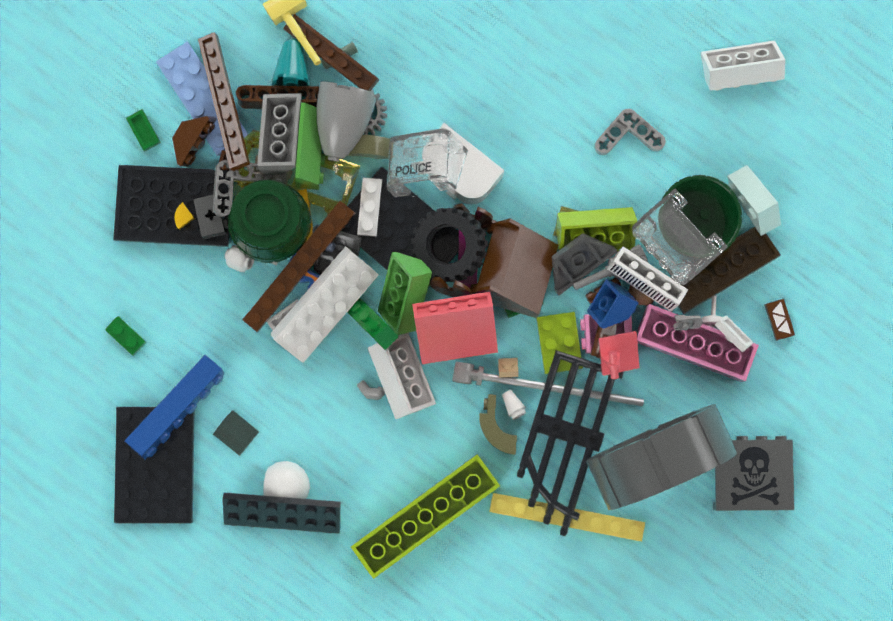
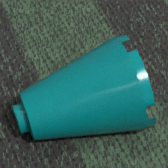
M288 39L283 43L272 77V86H309L310 82L303 46L297 39Z

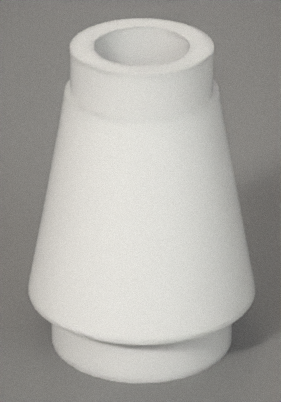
M512 390L502 394L509 417L515 420L526 414V407Z

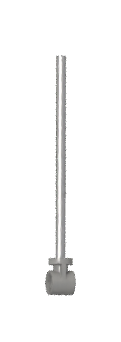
M455 362L453 382L471 384L473 380L476 381V385L481 386L482 380L539 390L544 389V382L514 377L499 378V375L483 373L484 367L479 366L477 370L474 369L473 364ZM553 384L551 392L563 393L564 386ZM572 387L570 395L582 396L584 389ZM591 391L589 398L601 400L603 392ZM611 394L609 401L636 406H643L644 399L617 394Z

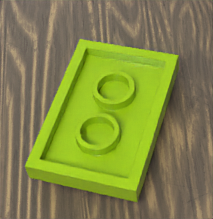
M575 312L536 318L544 374L549 373L555 350L581 358ZM560 360L557 373L569 371L572 363Z

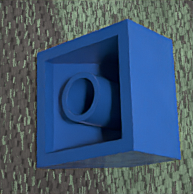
M606 279L587 312L604 329L628 320L632 313L635 312L639 302L625 287Z

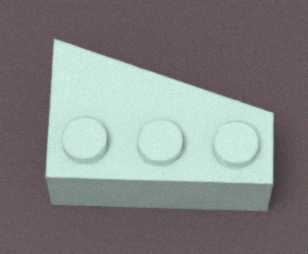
M748 165L728 175L729 184L727 185L736 194L738 202L761 236L781 225L778 202Z

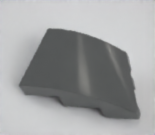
M340 232L333 240L335 249L332 252L324 251L315 262L314 270L321 275L345 246L359 257L362 237Z

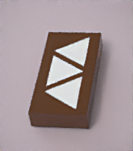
M784 299L764 304L775 341L794 336V329Z

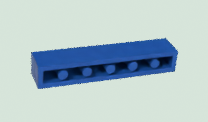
M204 355L125 440L127 445L144 460L147 457H152L156 453L158 445L161 442H166L171 435V431L174 428L180 427L184 422V417L188 413H193L197 408L196 404L201 399L207 398L211 392L210 389L223 380L224 372L222 368L208 356Z

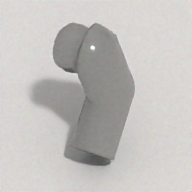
M364 380L356 385L367 399L379 400L385 395L382 387L370 388Z

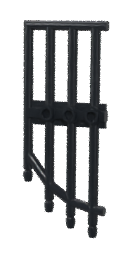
M555 350L520 461V468L517 471V477L523 478L525 469H528L534 484L528 506L534 508L537 501L536 498H538L540 493L548 503L543 523L549 525L554 509L560 511L565 515L560 535L566 536L571 520L578 521L580 513L575 512V507L588 469L586 460L591 458L593 450L599 452L605 433L599 432L615 379L610 378L611 374L608 375L592 429L583 427L581 423L597 372L602 373L601 364ZM560 360H564L572 364L556 415L552 417L544 414ZM582 366L589 368L590 371L574 422L571 423L562 419L578 368ZM624 372L618 373L620 379H622ZM537 433H541L549 437L537 472L531 452ZM557 438L566 441L567 445L552 493L550 494L542 482ZM574 445H578L586 449L568 507H566L557 500Z

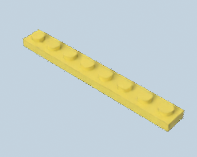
M493 493L489 512L543 522L548 503L536 501L533 508L528 506V499ZM554 509L549 524L563 526L562 523L565 515ZM575 509V512L580 513L578 521L572 519L569 528L642 542L645 522Z

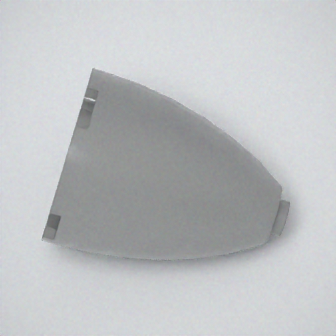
M320 82L317 98V127L324 155L328 156V160L339 162V159H344L359 142L370 121L376 103L377 95H374L373 92L352 86L337 85V83Z

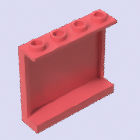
M490 292L412 304L422 364L498 353L494 310Z

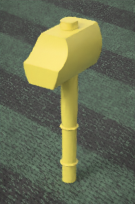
M268 0L263 3L264 9L273 23L278 25L285 21L293 35L309 55L308 57L311 58L315 65H319L321 60L316 54L317 52L314 51L292 16L307 7L306 1Z

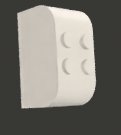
M445 123L437 130L423 150L424 169H426V162H431L427 164V166L431 165V167H427V170L431 169V171L426 172L432 178L431 182L439 188L441 186L447 190L446 194L452 199L458 198L466 204H478L485 200L504 175V169Z

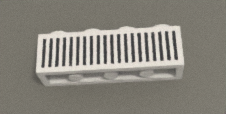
M622 247L617 252L607 270L671 312L679 306L688 289L625 247Z

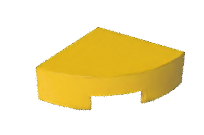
M183 202L175 212V223L179 230L195 219Z

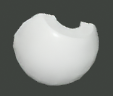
M283 461L268 467L264 478L263 496L300 499L308 497L310 490L309 478L305 470L298 464Z

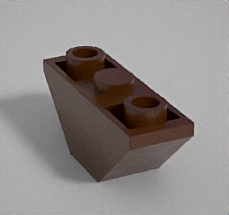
M204 116L181 122L172 137L177 165L188 167L195 161L197 151L204 146L206 136L215 127L214 123L217 120L215 117Z

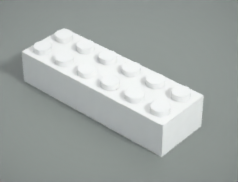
M345 246L270 333L272 338L304 363L379 275Z

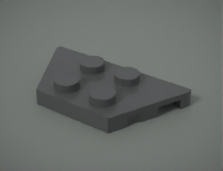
M582 233L552 256L556 293L561 295L573 286V283L581 280L618 252L617 249L612 245Z

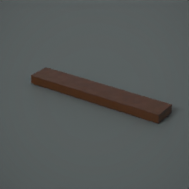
M296 14L293 15L304 36H306L314 51L317 52L318 57L358 88L371 91L379 82L375 75ZM286 24L283 29L297 39Z

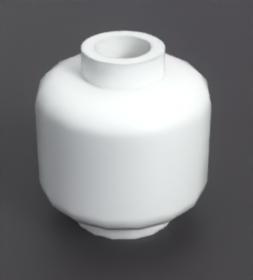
M235 245L227 249L225 253L226 264L231 269L245 272L251 269L254 264V260L247 257V255L245 256Z

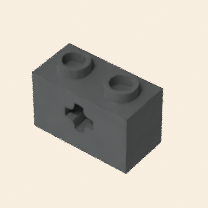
M213 195L193 199L201 236L204 239L227 234L226 229L229 227L226 217L223 218L216 215L214 220L208 218L211 216V212H213ZM223 199L221 205L217 206L218 209H221V213L222 210H225Z

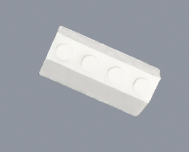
M775 41L701 52L705 81L710 91L731 87L738 88L750 84L757 85L763 82H776L785 79V58Z
M409 333L399 335L386 350L378 343L368 347L395 419L436 404Z

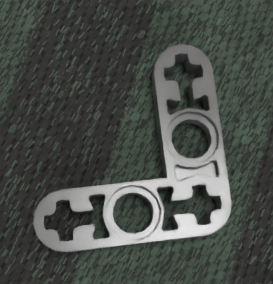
M624 109L597 139L594 148L599 155H606L628 131L655 152L663 149L666 140L660 132L634 110ZM624 114L626 116L630 114L632 116L631 120L634 123L636 119L639 121L634 128L631 127L633 125L631 121H624ZM644 125L647 128V134L640 135L637 132V127ZM611 128H619L621 131L620 136H612L610 133ZM651 132L653 133V135H652L651 137H652L654 140H657V139H660V140H661V141L659 142V144H660L661 146H659V145L653 146L654 141H653L651 138H649L648 141L646 140V138L649 136V134H650ZM607 137H608V138L610 139V141L608 142V144H607V146H606V147H607V150H606V149L600 150V149H599V147H600L599 142L603 144V143L607 140Z
M228 160L219 162L215 168L213 212L219 217H225L230 213L233 197V180L255 182L269 180L272 175H266L261 178L260 174H254V178H252V167L255 168L254 172H259L260 169L257 167V163H250V165L246 166L249 171L248 176L243 177L239 174L238 170H230ZM226 165L229 171L226 172L224 180H219V178L223 177V171L220 168ZM224 183L228 186L227 194L219 192L218 187L220 184ZM218 197H228V200H224V207H227V210L223 211V213H221V209L217 208L222 203V199L218 200Z

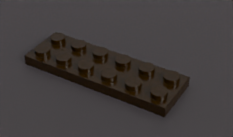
M756 227L751 228L738 236L725 251L716 256L701 258L670 277L688 289L678 306L683 315L776 260L781 254L766 233L761 236Z

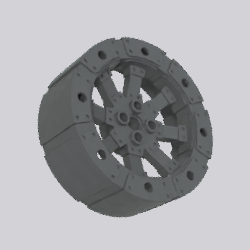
M711 404L659 425L658 428L649 429L594 455L586 460L608 510H614L639 502L689 481L727 462L736 456L738 452L716 405Z

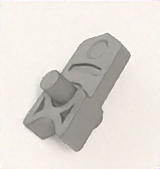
M675 315L676 323L673 327L675 331L698 329L703 322L701 316Z

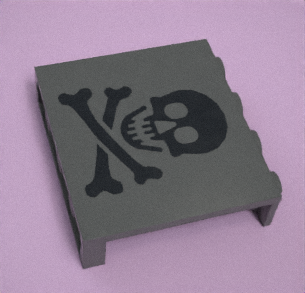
M736 436V440H732L738 452L737 455L715 467L716 502H713V510H794L793 440H787V436H775V440H767V436H756V440H748V436Z

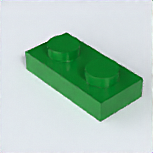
M117 316L105 329L132 356L147 343L120 316Z

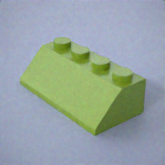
M633 207L557 213L558 250L560 251L582 233L614 246L617 251L622 247L628 250L635 247L637 218Z

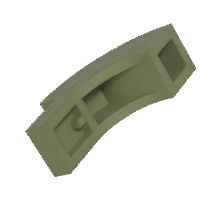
M362 135L359 142L347 156H361L374 159L392 158L393 139L374 135Z
M488 394V398H484L483 410H487V414L479 413L481 430L488 442L504 453L516 455L517 435L507 434L498 427L495 420L496 395Z

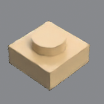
M517 358L498 359L499 378L518 377Z

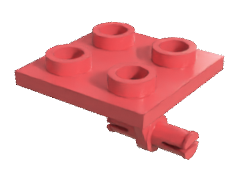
M636 331L599 338L603 376L611 374V379H618L619 372L640 368Z

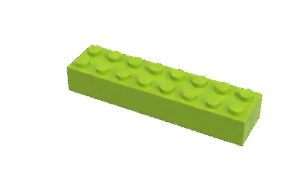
M476 454L354 543L351 549L374 579L488 496L500 485L478 454Z

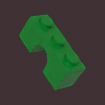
M361 298L348 310L347 313L384 350L399 337Z

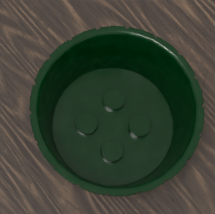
M706 175L685 177L679 180V182L674 183L661 200L658 210L660 232L668 245L684 256L691 258L716 256L728 249L740 232L742 209L738 202L739 200L733 190L731 191L727 184L719 181L717 178ZM673 214L671 216L673 223L675 221H679L681 223V228L679 230H681L684 227L690 233L687 237L692 236L695 239V242L693 243V239L689 238L687 240L688 244H691L692 246L693 244L698 242L702 246L700 248L696 244L695 246L698 248V250H696L695 247H693L695 253L690 249L691 246H688L685 243L686 238H684L683 240L681 239L688 232L683 230L679 234H677L679 230H673L672 224H668L665 221V219L669 215ZM679 223L674 224L675 229L679 228Z
M259 180L245 186L234 198L228 216L229 232L235 246L250 259L264 263L280 262L295 255L305 244L311 229V214L306 201L294 188L275 180Z

